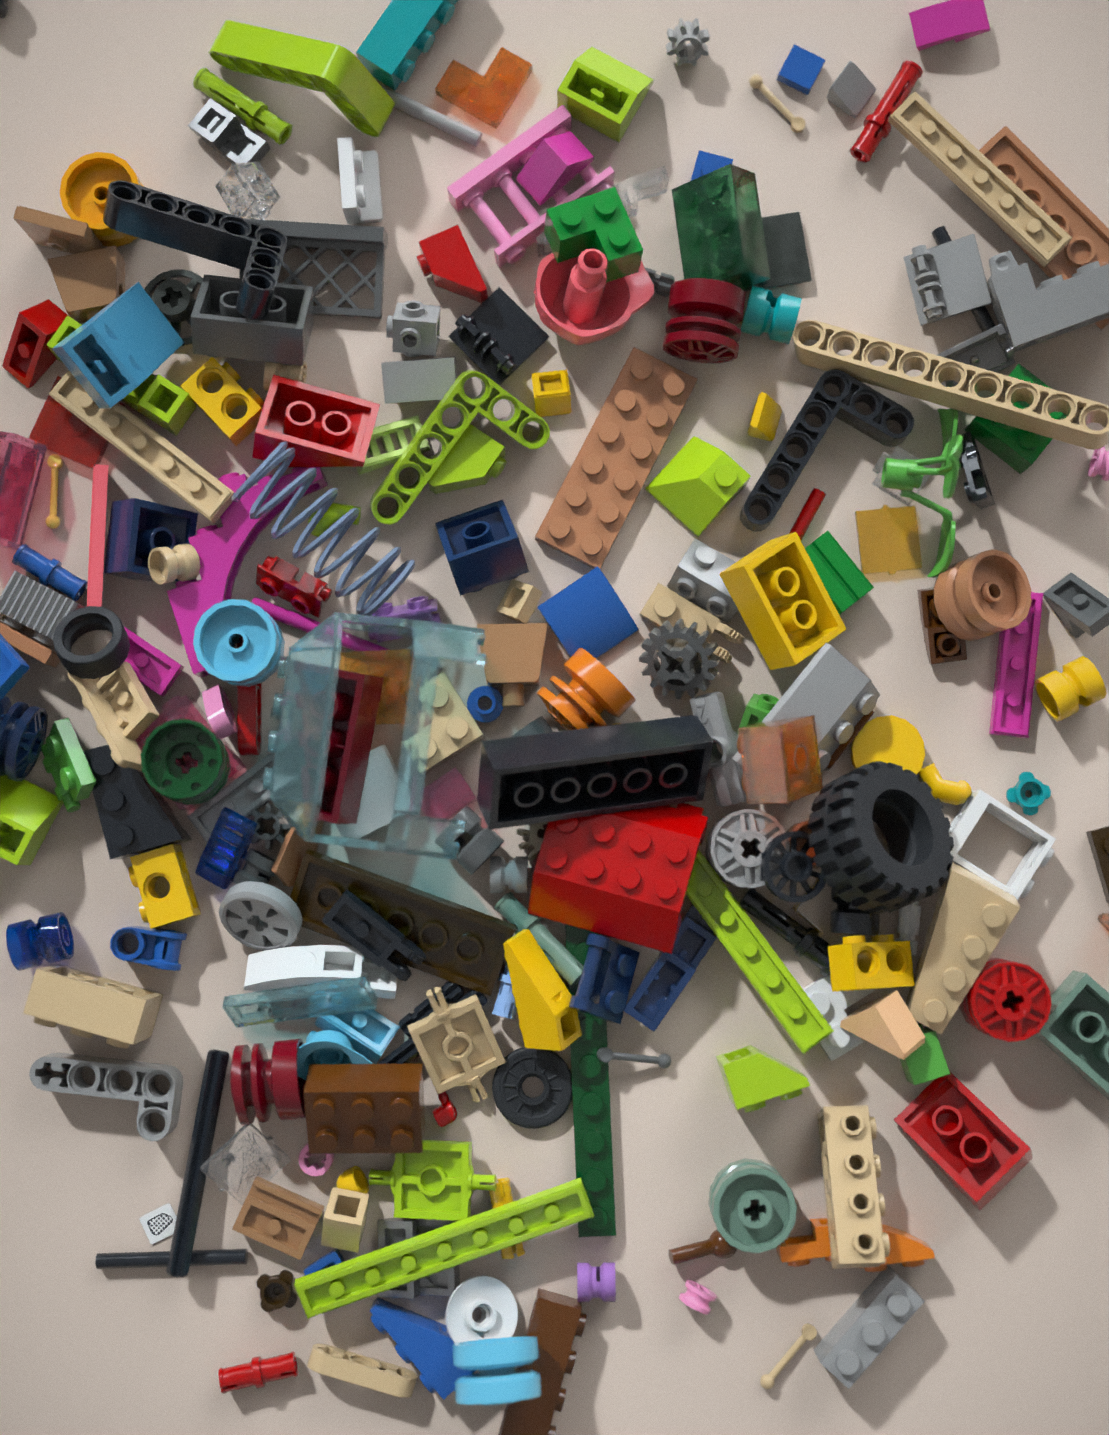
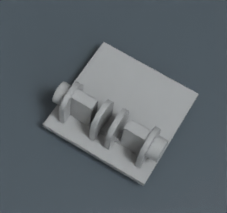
M975 234L926 249V245H919L911 249V255L904 257L920 326L992 304Z

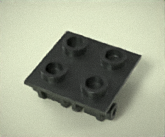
M800 211L761 218L756 217L755 212H746L741 215V221L729 223L739 285L744 292L751 291L752 286L766 289L812 281Z

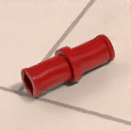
M292 1351L288 1354L261 1359L260 1356L253 1357L249 1363L219 1368L218 1377L221 1392L225 1394L229 1391L251 1386L260 1389L264 1388L265 1383L298 1377V1364L295 1352Z

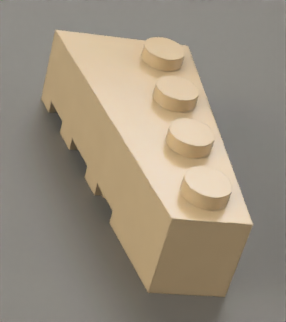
M952 862V866L948 871L949 875L941 890H939L931 924L928 927L921 957L918 960L914 973L915 986L910 987L906 1000V1006L914 1019L941 1035L1020 909L1015 896Z

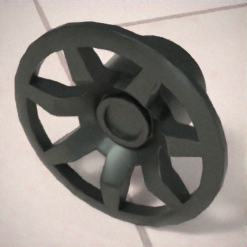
M183 269L165 271L157 275L144 289L166 319L171 322L172 327L179 336L181 322L186 321L191 325V314L196 302L192 295L198 283L201 285L203 280L200 275ZM185 277L191 279V281L186 286L178 280H171V278ZM157 286L154 295H150L154 288ZM192 336L182 338L184 343L181 346L192 344Z

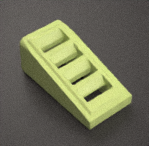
M416 415L374 427L369 444V451L372 457L367 458L366 455L364 466L356 467L358 474H364L396 463L408 447L403 430L409 428L413 439L422 427L419 416ZM395 433L400 446L399 450H395L390 437L391 434ZM381 438L386 451L385 454L380 453L376 442L377 439ZM427 438L420 445L421 453L430 450Z

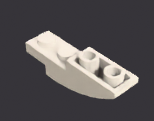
M294 946L250 954L247 963L244 991L319 999L320 991L395 999L397 978L381 966L379 968L353 946Z

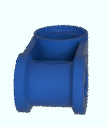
M128 926L117 930L113 934L110 948L113 955L123 961L146 964L147 966L159 969L180 971L181 964L178 960L182 941L186 940L187 933L162 928L150 929L141 926ZM127 933H132L138 938L139 947L135 953L127 952L123 947V938Z

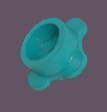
M1022 772L1018 777L1019 781L1017 784L1006 791V798L1009 802H1015L1022 807L1025 815H1035L1038 812V806L1050 797L1051 790L1048 785L1035 779L1031 772ZM1027 790H1030L1032 793L1030 797L1025 795Z

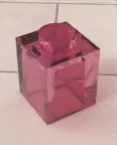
M454 767L419 791L423 800L418 804L429 821L436 818L439 823H443L461 811L466 805L476 801L477 797L459 770Z

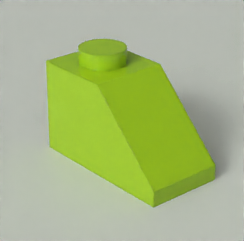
M469 424L427 482L430 491L440 494L486 485L491 476L496 479L506 466L507 460L504 459L506 456L505 447Z

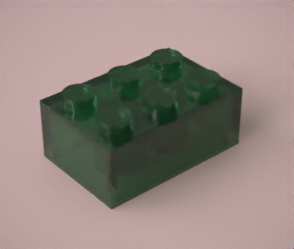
M728 164L671 189L684 279H714L731 283L741 289L771 279L755 173L733 164Z

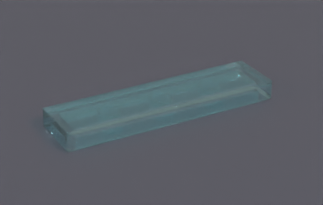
M357 977L229 995L224 997L222 1008L236 1028L377 1009L378 997L366 977Z

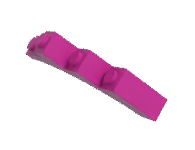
M294 467L291 470V474L282 476L261 507L310 468H316L317 475L302 497L328 486L321 467ZM237 472L218 478L220 482L234 493L248 479L245 474L239 475ZM273 475L265 476L257 482L258 485L252 486L237 502H232L220 516L223 527L218 528V525H209L197 530L196 536L188 538L190 545L196 549L199 556L201 580L197 581L196 578L189 581H178L175 583L176 588L168 590L167 594L194 675L200 678L211 675L198 661L193 646L194 630L202 614L214 604L232 598L234 582L244 557L259 534L285 509L300 486L263 516L257 519H250L249 512Z

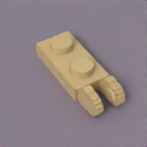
M660 583L657 584L639 614L659 628L667 620L674 627L678 619H683L687 628L693 622L698 623L696 632L699 634L706 630L710 632L706 639L707 642L714 631L732 643L741 644L744 639L742 634L721 623V619ZM719 646L712 653V655L721 657V661L727 664L732 659V655Z

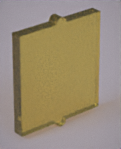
M883 505L881 509L855 512L861 572L863 574L888 572L889 575H894L896 571L922 568L915 506L889 508L888 505Z

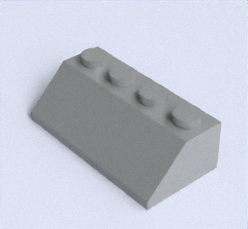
M825 643L732 759L756 787L789 809L794 802L800 800L805 795L808 785L814 777L828 766L831 755L838 746L850 739L855 725L863 715L869 714L874 709L880 694L865 674L834 647Z

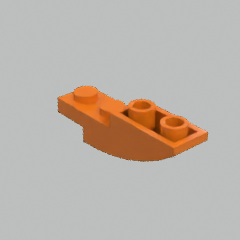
M827 1218L810 1219L812 1234L788 1237L778 1245L776 1250L781 1262H788V1266L794 1267L810 1264V1259L825 1257L826 1261L832 1262ZM881 1224L882 1232H887L889 1237L890 1254L888 1257H885L886 1262L881 1266L866 1267L864 1270L867 1272L884 1271L887 1269L888 1264L902 1263L904 1267L921 1266L925 1264L924 1260L935 1258L934 1250L926 1242L907 1232Z

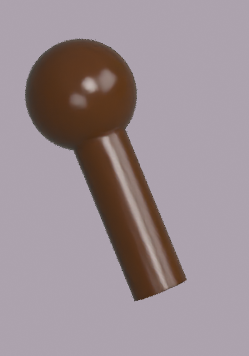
M716 1229L708 1240L670 1249L668 1254L671 1264L675 1265L712 1254L720 1259H728L736 1253L737 1248L728 1244Z

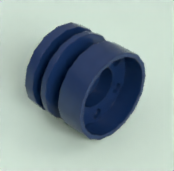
M6 696L0 701V776L6 775L8 779L20 782L34 768L47 733L48 714L44 708L38 706L29 707L28 703L20 701L12 705L9 697Z

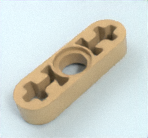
M314 1344L307 1363L308 1368L319 1374L401 1398L412 1397L418 1377L415 1372L407 1368L326 1344Z

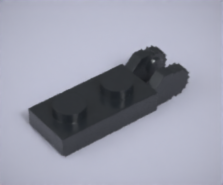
M346 889L322 919L323 923L379 968L381 966L399 980L406 982L412 975V972L400 959L391 955L395 949L409 958L410 961L419 965L426 958L425 953L420 947H417L411 940L404 938V934L348 889Z

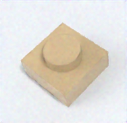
M512 579L496 611L506 618L526 624L535 612L543 592L533 585Z

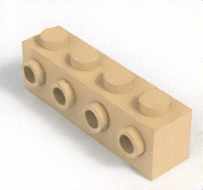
M868 1105L823 1107L817 1114L832 1269L879 1267L886 1262L885 1257H888L890 1254V1243L887 1232H882L881 1217L885 1216V1199L883 1193H878L876 1178L881 1176V1163L879 1155L873 1153L872 1139H876L877 1135L874 1116H869Z

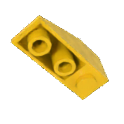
M523 929L505 941L503 945L525 1048L563 1051L582 1035L577 1010L568 1007L572 995L529 929Z

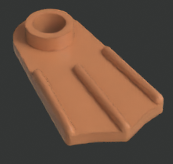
M303 805L297 811L291 829L287 833L271 869L279 877L283 885L287 887L294 886L304 853L308 849L316 852L324 821L309 818L307 821V817H303Z

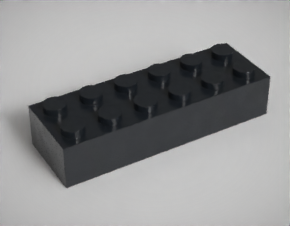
M697 715L481 741L477 803L489 830L701 801L704 799L713 740Z

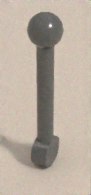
M601 1047L597 1051V1058L605 1063L614 1059L658 1064L663 1069L668 1068L672 1063L668 1054H661L657 1057L612 1052L607 1047Z

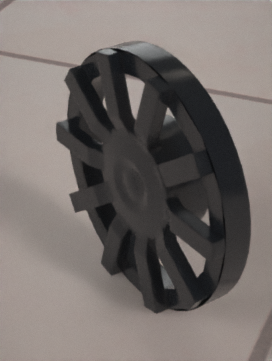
M802 831L782 833L774 837L764 853H762L761 878L764 880L769 891L783 901L793 903L806 902L817 896L826 885L823 876H825L822 869L820 873L813 871L812 863H815L814 859L806 854L810 849L809 833ZM797 837L807 840L800 852H797ZM790 838L791 852H788L781 843ZM776 847L783 856L781 859L772 856ZM770 862L779 864V869L770 871ZM781 874L783 877L775 886L771 877ZM810 876L818 879L813 889H811L806 881ZM788 881H790V896L781 892ZM797 882H800L806 894L796 896Z

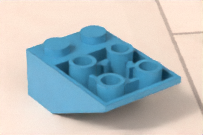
M137 282L52 349L99 409L112 408L137 388L184 341L141 284Z

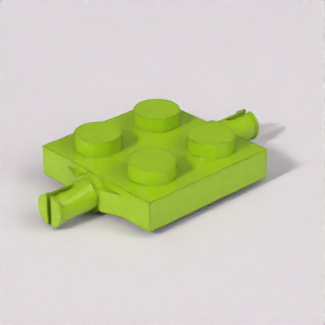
M424 1140L423 1153H395V1162L391 1170L371 1169L369 1172V1177H372L369 1179V1185L391 1186L394 1196V1218L460 1221L471 1217V1197L474 1190L495 1191L497 1183H494L497 1180L495 1174H474L472 1142Z

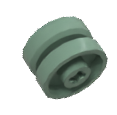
M738 1160L729 1163L718 1172L710 1186L708 1203L717 1230L728 1244L743 1252L761 1253L775 1249L788 1238L795 1224L797 1206L791 1188L774 1167L761 1160ZM750 1200H757V1205L754 1208L747 1209L750 1207Z

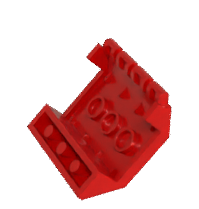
M680 803L677 805V808L665 805L548 822L533 872L528 914L672 954L682 920L681 910L699 846L702 847L707 830L708 817L703 816L704 808Z

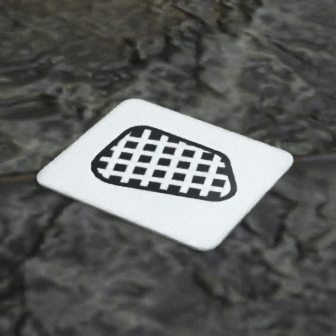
M169 1203L139 1219L151 1244H155L174 1233L176 1215Z

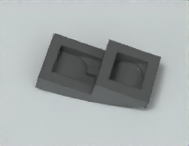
M212 99L205 104L188 125L203 141L247 175L252 172L271 149L263 138L243 126L234 114Z

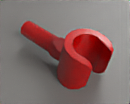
M446 1091L438 1094L441 1105L432 1110V1114L440 1127H445L455 1121L458 1114L454 1104L449 1100Z

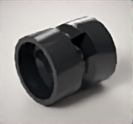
M832 886L831 900L837 904V908L831 911L830 932L879 935L880 914H874L867 910L863 911L852 906V901L846 902L836 894L837 889Z

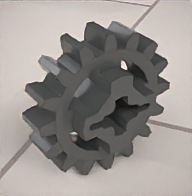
M678 619L674 627L668 620L664 621L660 629L655 627L648 634L650 639L646 638L641 645V648L646 652H643L639 657V662L648 664L642 671V675H652L654 679L650 686L652 688L659 684L663 686V696H666L672 690L675 691L676 699H681L685 691L693 698L699 689L702 691L707 690L711 684L709 680H714L718 674V670L714 667L719 664L721 657L712 655L718 644L717 642L708 643L706 641L710 634L708 630L701 634L696 632L698 626L696 622H693L687 628L683 619ZM698 652L701 655L702 662L698 659ZM679 656L683 658L680 662L676 660ZM658 657L661 659V666L659 664Z

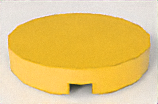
M892 715L876 717L868 721L852 741L851 763L854 769L877 761L903 766V770H911L915 774H918L922 769L925 758L924 741L917 728L905 719Z

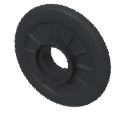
M522 1047L508 1054L504 1058L506 1063L497 1067L492 1083L494 1101L501 1114L513 1124L529 1129L543 1128L559 1120L569 1108L573 1097L572 1074L566 1062L552 1050ZM537 1077L543 1082L544 1090L540 1096L531 1098L523 1092L522 1084L527 1078Z

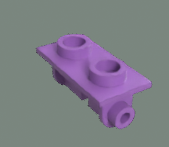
M428 596L413 597L407 600V604L393 606L389 602L384 603L375 613L364 620L365 624L373 623L372 626H367L370 641L377 639L378 643L403 638L401 629L403 624H408L410 636L433 633L435 628L442 627L439 613L432 614V612L437 611V598L429 600Z

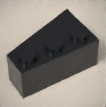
M108 744L83 751L96 780L92 791L110 859H125L171 844L192 840L173 814V810L168 802L163 799L157 790L149 785L142 771L119 766L112 759V751Z

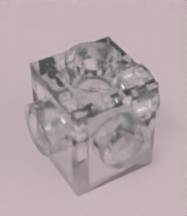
M259 161L233 163L215 186L230 213L244 219H266L271 214V208L280 198L271 179Z

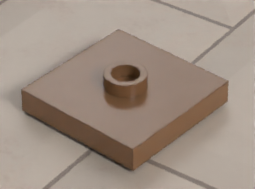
M23 206L16 207L13 219L37 245L71 254L105 248L87 223Z

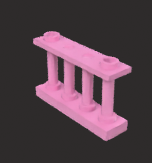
M561 105L447 187L449 202L455 210L459 212L464 207L472 208L500 245L494 249L495 262L499 268L507 262L509 264L517 262L526 253V248L545 235L546 213L541 216L538 214L511 177L513 172L521 166H525L543 139L571 131L572 115L564 105ZM590 164L579 172V175L586 184L571 195H568L562 187L552 196L557 203L555 206L612 188L614 186L615 171L609 166L603 172L597 174ZM494 186L496 188L500 187L529 224L512 237L482 199L484 193Z

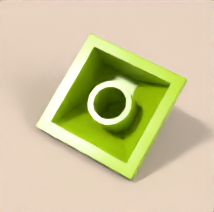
M693 436L648 484L645 490L692 533L699 537L746 487L751 475L724 451Z

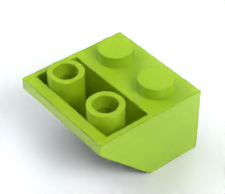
M591 46L574 60L557 90V108L564 105L574 119L620 142L650 90L654 79Z
M6 775L0 776V857L15 865H31L63 802L58 801L55 794L26 779L16 782L8 779Z
M752 1045L716 1056L729 1099L736 1109L744 1108L745 1112L759 1110L766 1106L765 1100L780 1096L782 1101L798 1097L803 1094L802 1088L810 1086L808 1078L798 1069Z

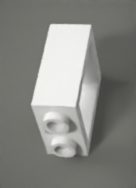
M982 790L972 791L971 796L962 805L950 824L949 835L954 840V848L950 851V854L954 856L953 862L1015 896L1016 900L1027 896L1034 885V880L1031 878L1037 868H1043L1054 853V849L1051 846L1056 838ZM984 811H987L1033 841L1006 885L957 854Z

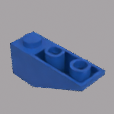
M378 1297L373 1301L369 1310L373 1314L370 1317L372 1323L383 1335L388 1333L397 1343L395 1349L404 1362L407 1364L412 1362L421 1372L419 1375L420 1380L429 1392L434 1394L437 1391L444 1400L455 1390V1381L477 1371L462 1370L454 1366L452 1345L455 1343L451 1339L445 1324Z

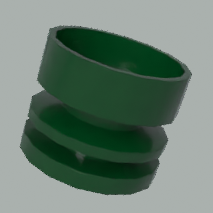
M189 719L170 720L156 727L145 740L141 752L142 772L149 785L168 799L184 805L203 804L216 797L225 787L231 771L230 755L223 742L202 723ZM190 757H192L198 765L197 767L190 768L188 774L181 766L182 763L189 762Z

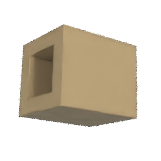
M332 1187L323 1220L322 1246L358 1253L366 1225L370 1194Z

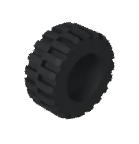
M871 762L826 784L820 790L819 795L815 797L811 807L813 813L809 815L808 828L812 830V834L808 837L810 848H814L816 856L813 859L817 868L821 867L825 876H823L825 882L828 886H834L837 889L836 894L846 902L851 900L852 906L874 914L890 913L932 896L945 883L954 857L950 854V851L954 848L953 837L949 835L951 825L948 817L945 818L941 810L944 808L939 798L935 799L930 793L932 789L926 782H920L917 774L911 770H903V766L890 762ZM873 821L880 828L886 839L889 854L884 850L876 836Z

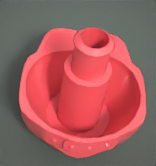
M591 248L582 251L578 257L557 263L553 253L543 258L538 266L533 293L535 295L536 309L546 327L570 343L587 345L620 331L627 324L630 316L647 305L653 298L654 284L642 261L639 272L606 283L605 269L608 264L607 258L603 252Z

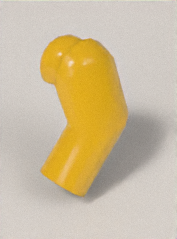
M934 763L922 768L918 772L923 782H926L932 789L930 793L935 799L939 798L940 802L959 805L965 803L971 796L972 789L966 781L954 782L943 780Z

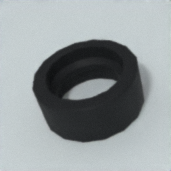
M88 606L74 610L61 620L55 628L53 636L54 649L62 665L70 674L81 679H97L111 674L123 664L130 648L128 635L122 621L113 611L104 607ZM94 630H106L112 633L110 642L97 653L76 655L71 652L73 644L85 633Z

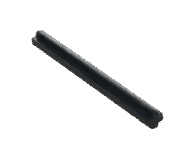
M212 1049L207 1054L166 1270L167 1274L173 1277H185L189 1272L229 1059V1053L223 1050Z

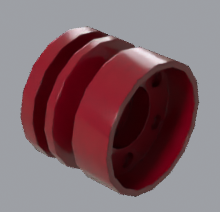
M691 278L673 283L670 288L668 314L673 318L666 322L665 332L667 335L664 336L663 350L678 359L697 363L717 364L737 359L739 350L737 342L740 341L741 330L736 325L743 319L746 293L740 287L731 283L714 279Z
M302 1039L275 1041L271 1059L268 1058L263 1043L254 1044L252 1052L248 1044L235 1046L232 1055L230 1087L236 1115L241 1125L254 1123L256 1116L260 1123L268 1122L272 1111V1104H275L281 1121L306 1118L304 1103L306 1080L297 1076L298 1048L304 1044Z

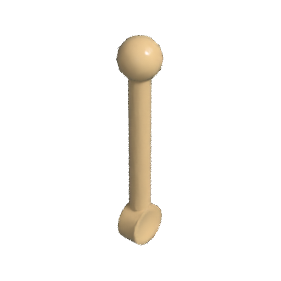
M755 74L751 76L749 80L751 88L758 89L791 122L790 127L793 132H802L805 128V120L799 116L795 117L763 84V79L760 75Z
M807 1323L802 1326V1335L773 1370L761 1377L760 1384L764 1389L773 1388L775 1378L807 1340L816 1338L817 1330L812 1324Z

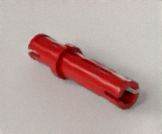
M906 60L901 64V68L873 114H869L863 122L864 129L850 148V154L856 160L863 163L869 162L882 138H887L892 130L891 124L888 122L890 115L907 99L916 82L923 74L922 68L917 63Z

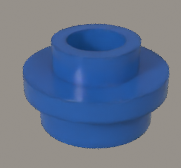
M480 686L474 689L468 697V711L479 722H492L503 711L502 696L493 687ZM488 697L492 700V706L489 710L484 711L479 708L478 702L481 698Z

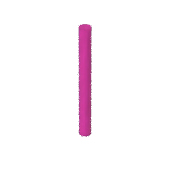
M254 597L251 603L261 607L276 621L381 662H385L390 650L388 648L257 597Z

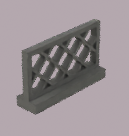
M247 219L275 228L285 234L287 237L285 254L291 248H301L309 257L294 272L283 261L282 266L290 276L282 283L291 284L295 280L299 285H304L298 276L312 263L325 275L326 278L313 289V301L317 305L313 306V314L382 319L385 248H387L388 238L384 227ZM307 249L318 250L313 255H311ZM327 250H336L344 261L328 274L317 262V259ZM342 251L354 252L349 257H347ZM362 252L377 253L376 267L364 277L352 262ZM349 265L362 280L349 292L345 293L333 279ZM240 270L239 278H243V270ZM374 276L375 288L369 282ZM331 282L343 297L332 307L322 306L315 298V295ZM365 284L375 294L374 309H360L350 299ZM345 302H348L353 308H344L341 306Z

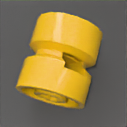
M1080 656L1063 665L1062 673L1056 670L1036 679L1034 683L1035 690L1043 707L1057 722L1077 713L1079 705L1088 707L1104 699L1107 694L1099 671L1085 656Z

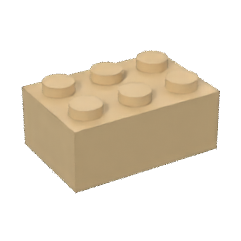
M57 964L36 969L23 1014L34 1016L33 1022L38 1025L55 1028L57 1023L71 1027V1034L85 1038H92L93 1034L107 1037L106 1043L109 1045L129 1048V1044H138V1042L152 1036L164 994Z

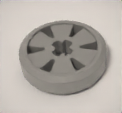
M248 881L232 886L226 893L219 908L220 920L228 933L242 944L261 951L291 946L302 926V915L296 903L283 891L261 882Z

